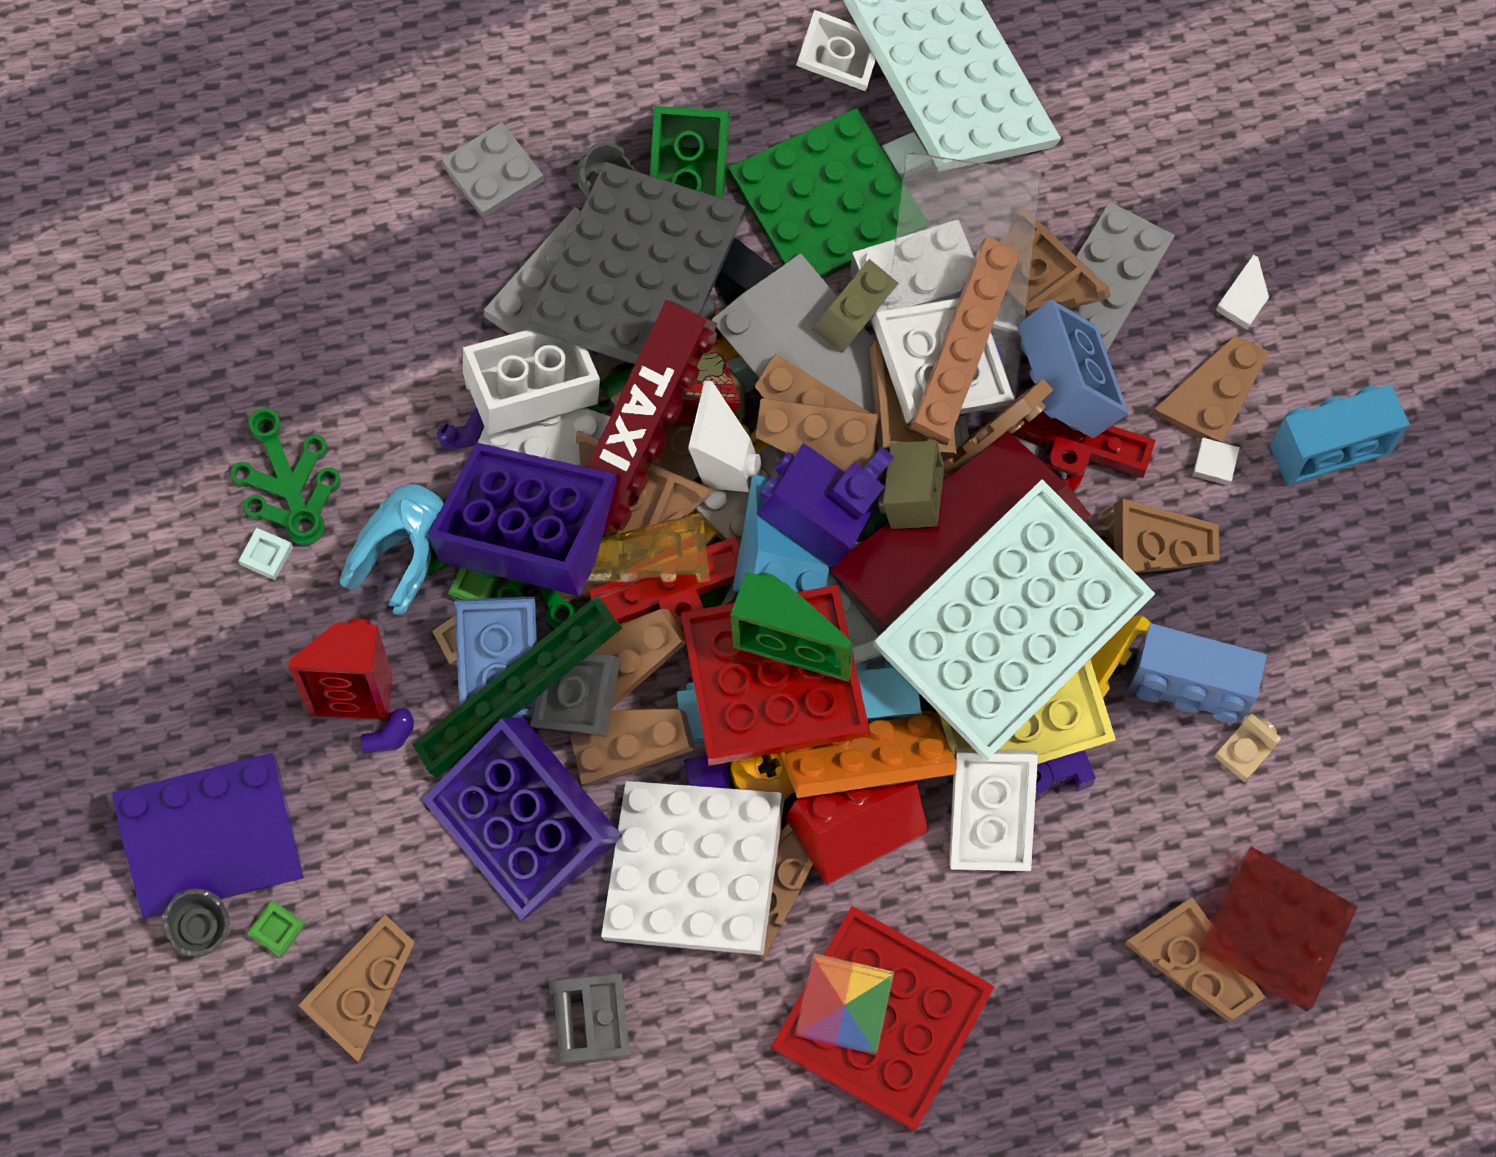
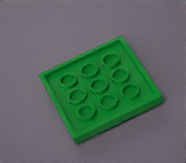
M857 108L728 167L729 176L782 265L802 254L822 279L851 266L852 252L924 231L928 228L926 219Z

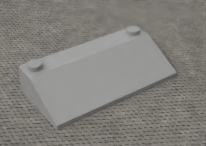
M799 254L740 295L712 319V321L718 323L715 328L717 333H722L759 378L774 354H777L865 410L875 413L869 348L875 340L863 327L842 353L813 330L817 322L836 300L837 295L802 254ZM877 436L875 437L873 455L878 452ZM883 471L876 478L881 484L884 482Z

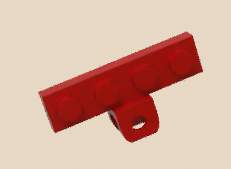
M1012 393V394H1013V397H1014V400L1017 399V398L1020 396V395H1017V394ZM1044 411L1040 412L1029 422L1025 417L1022 418L1025 423L1013 433L1014 436L1052 448L1047 467L1056 475L1057 471L1071 474L1070 478L1062 480L1072 491H1075L1080 486L1089 461L1144 478L1156 442L1155 439L1115 426L1109 427L1093 439L1080 431L1072 430L1067 424L1056 418H1050Z
M734 536L588 591L590 600L596 595L602 598L620 624L659 609H669L679 626L683 628L682 612L703 609L699 598L700 594L734 582L740 546Z

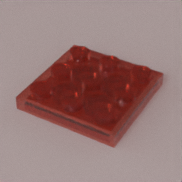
M1251 846L1245 852L1199 951L1307 1012L1315 1004L1358 906Z

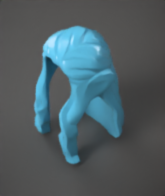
M404 485L396 488L380 504V508L371 516L368 523L359 533L358 539L346 560L340 577V584L350 591L358 588L380 555L401 540L408 538L414 547V556L389 602V606L394 607L393 614L401 615L405 613L428 573L431 549L427 535L444 504L443 500L421 485Z

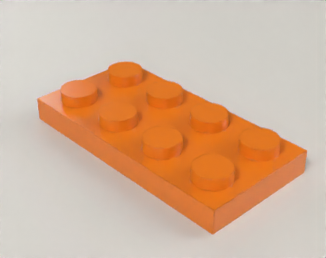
M934 714L913 715L911 717L886 721L877 720L868 723L870 737L780 753L797 798L956 774V760Z

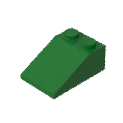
M654 106L650 176L724 199L731 113L725 110Z
M746 571L731 612L733 648L849 682L852 670V641L787 583L780 581L779 578L769 573L761 572L754 574Z

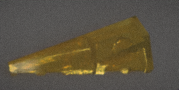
M702 512L603 537L595 566L587 581H637L641 578L661 576L663 582H674L676 575L696 574L698 582L710 581Z

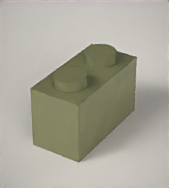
M868 259L827 309L813 330L843 353L899 283Z
M937 440L891 443L890 454L894 458L883 470V478L886 484L885 490H882L879 494L880 512L882 514L886 513L891 529L938 526L944 463Z

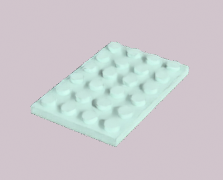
M843 0L938 172L1049 149L1056 146L1061 138L981 0Z
M1041 480L898 617L872 645L987 761L1155 593Z

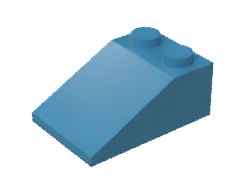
M752 475L732 591L739 592L746 571L754 574L761 572L772 574L779 578L780 581L787 583L796 592L826 587L830 566L756 514L764 500L759 494L770 478Z

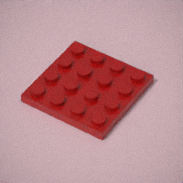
M838 585L797 592L850 639ZM735 603L681 613L709 766L870 737V729L853 651L851 677L849 682L733 648L731 612Z
M851 906L821 959L892 976L876 1053L797 1036L808 983L774 1040L771 1050L911 1131L916 1132L995 986Z

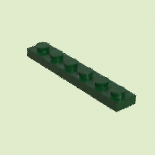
M596 595L413 743L414 749L428 772L436 778L464 757L501 718H510L516 715L619 632L622 626L605 601Z

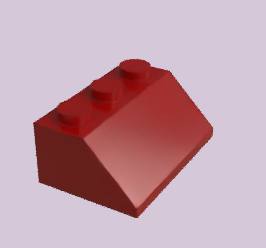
M915 780L802 797L794 802L785 817L826 886L928 832L918 785Z

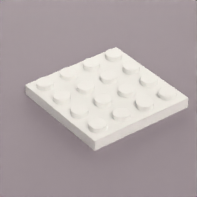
M626 781L618 831L622 837L616 842L601 937L605 941L763 955L784 807V795L779 792Z

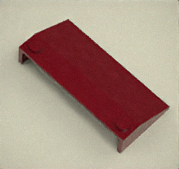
M1008 432L943 481L938 526L891 529L888 522L847 553L834 568L830 566L829 573L877 635L880 636L1041 480L1083 521L1088 519L1091 514L1061 478L1012 433Z

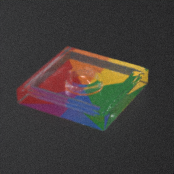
M813 954L795 1036L876 1055L894 972Z

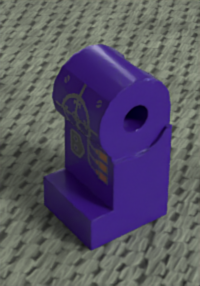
M1085 750L1038 764L1035 800L1043 798L1049 790L1074 782L1077 792L1092 787L1096 777Z

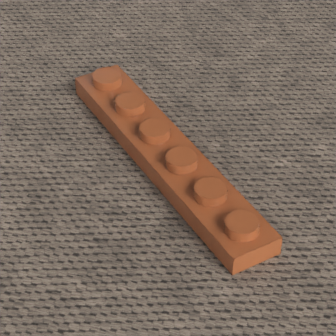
M986 236L979 246L910 425L911 429L933 440H937L942 445H945L951 438L1020 252L989 236Z

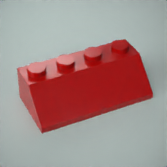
M349 619L347 623H334L289 660V670L309 716L389 721L393 674L377 625H372L370 621L365 619Z

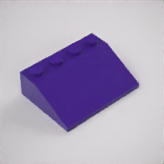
M476 442L427 537L439 561L442 563L580 596L596 563L617 476L610 472Z
M523 717L501 718L422 799L521 921L530 916L595 864L622 837L620 832Z
M273 753L112 793L119 830L143 919L163 915L165 908L174 895L187 889H204L217 895L222 900L304 879L281 772Z

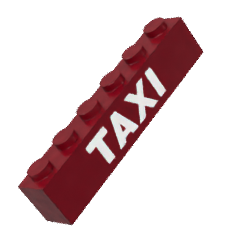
M669 300L664 302L587 465L588 468L614 473L617 476L603 534L617 535L618 531L624 530L632 516V510L629 508L635 496H639L648 483L649 475L646 474L652 460H657L663 452L666 440L663 437L669 425H673L681 414L683 405L680 401L686 389H691L699 376L700 369L697 366L703 353L707 354L716 340L717 333L714 330L718 323Z

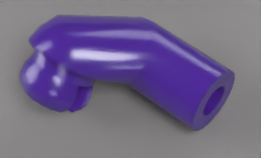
M474 409L465 426L455 427L454 425L444 424L438 429L437 438L442 447L453 451L474 446L478 442L485 427L478 409Z
M398 708L392 712L391 718L381 732L361 734L363 753L401 748L414 728V719L411 712L405 708Z

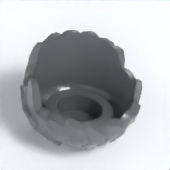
M607 142L595 144L581 157L577 167V178L580 189L587 198L605 162L636 171L634 166H630L628 158L624 157V150L621 147L619 148L617 145H611Z
M187 889L174 895L163 912L164 932L172 946L181 954L194 957L206 956L218 950V947L224 942L229 931L230 918L224 903L217 895L204 889Z

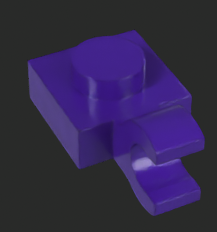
M881 447L864 468L854 461L827 495L855 518H861L885 488L876 478L887 467L894 456Z

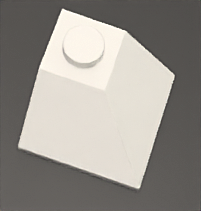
M814 10L796 66L866 91L876 59L857 25Z
M704 381L688 447L704 486L716 490L750 492L752 475H759L760 455L755 453L750 437L712 381Z

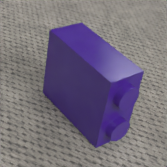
M803 443L794 454L787 451L776 465L774 471L779 475L777 479L772 476L761 490L759 496L764 500L756 514L834 568L853 548L875 508L879 496L861 518H855L827 495L845 472Z

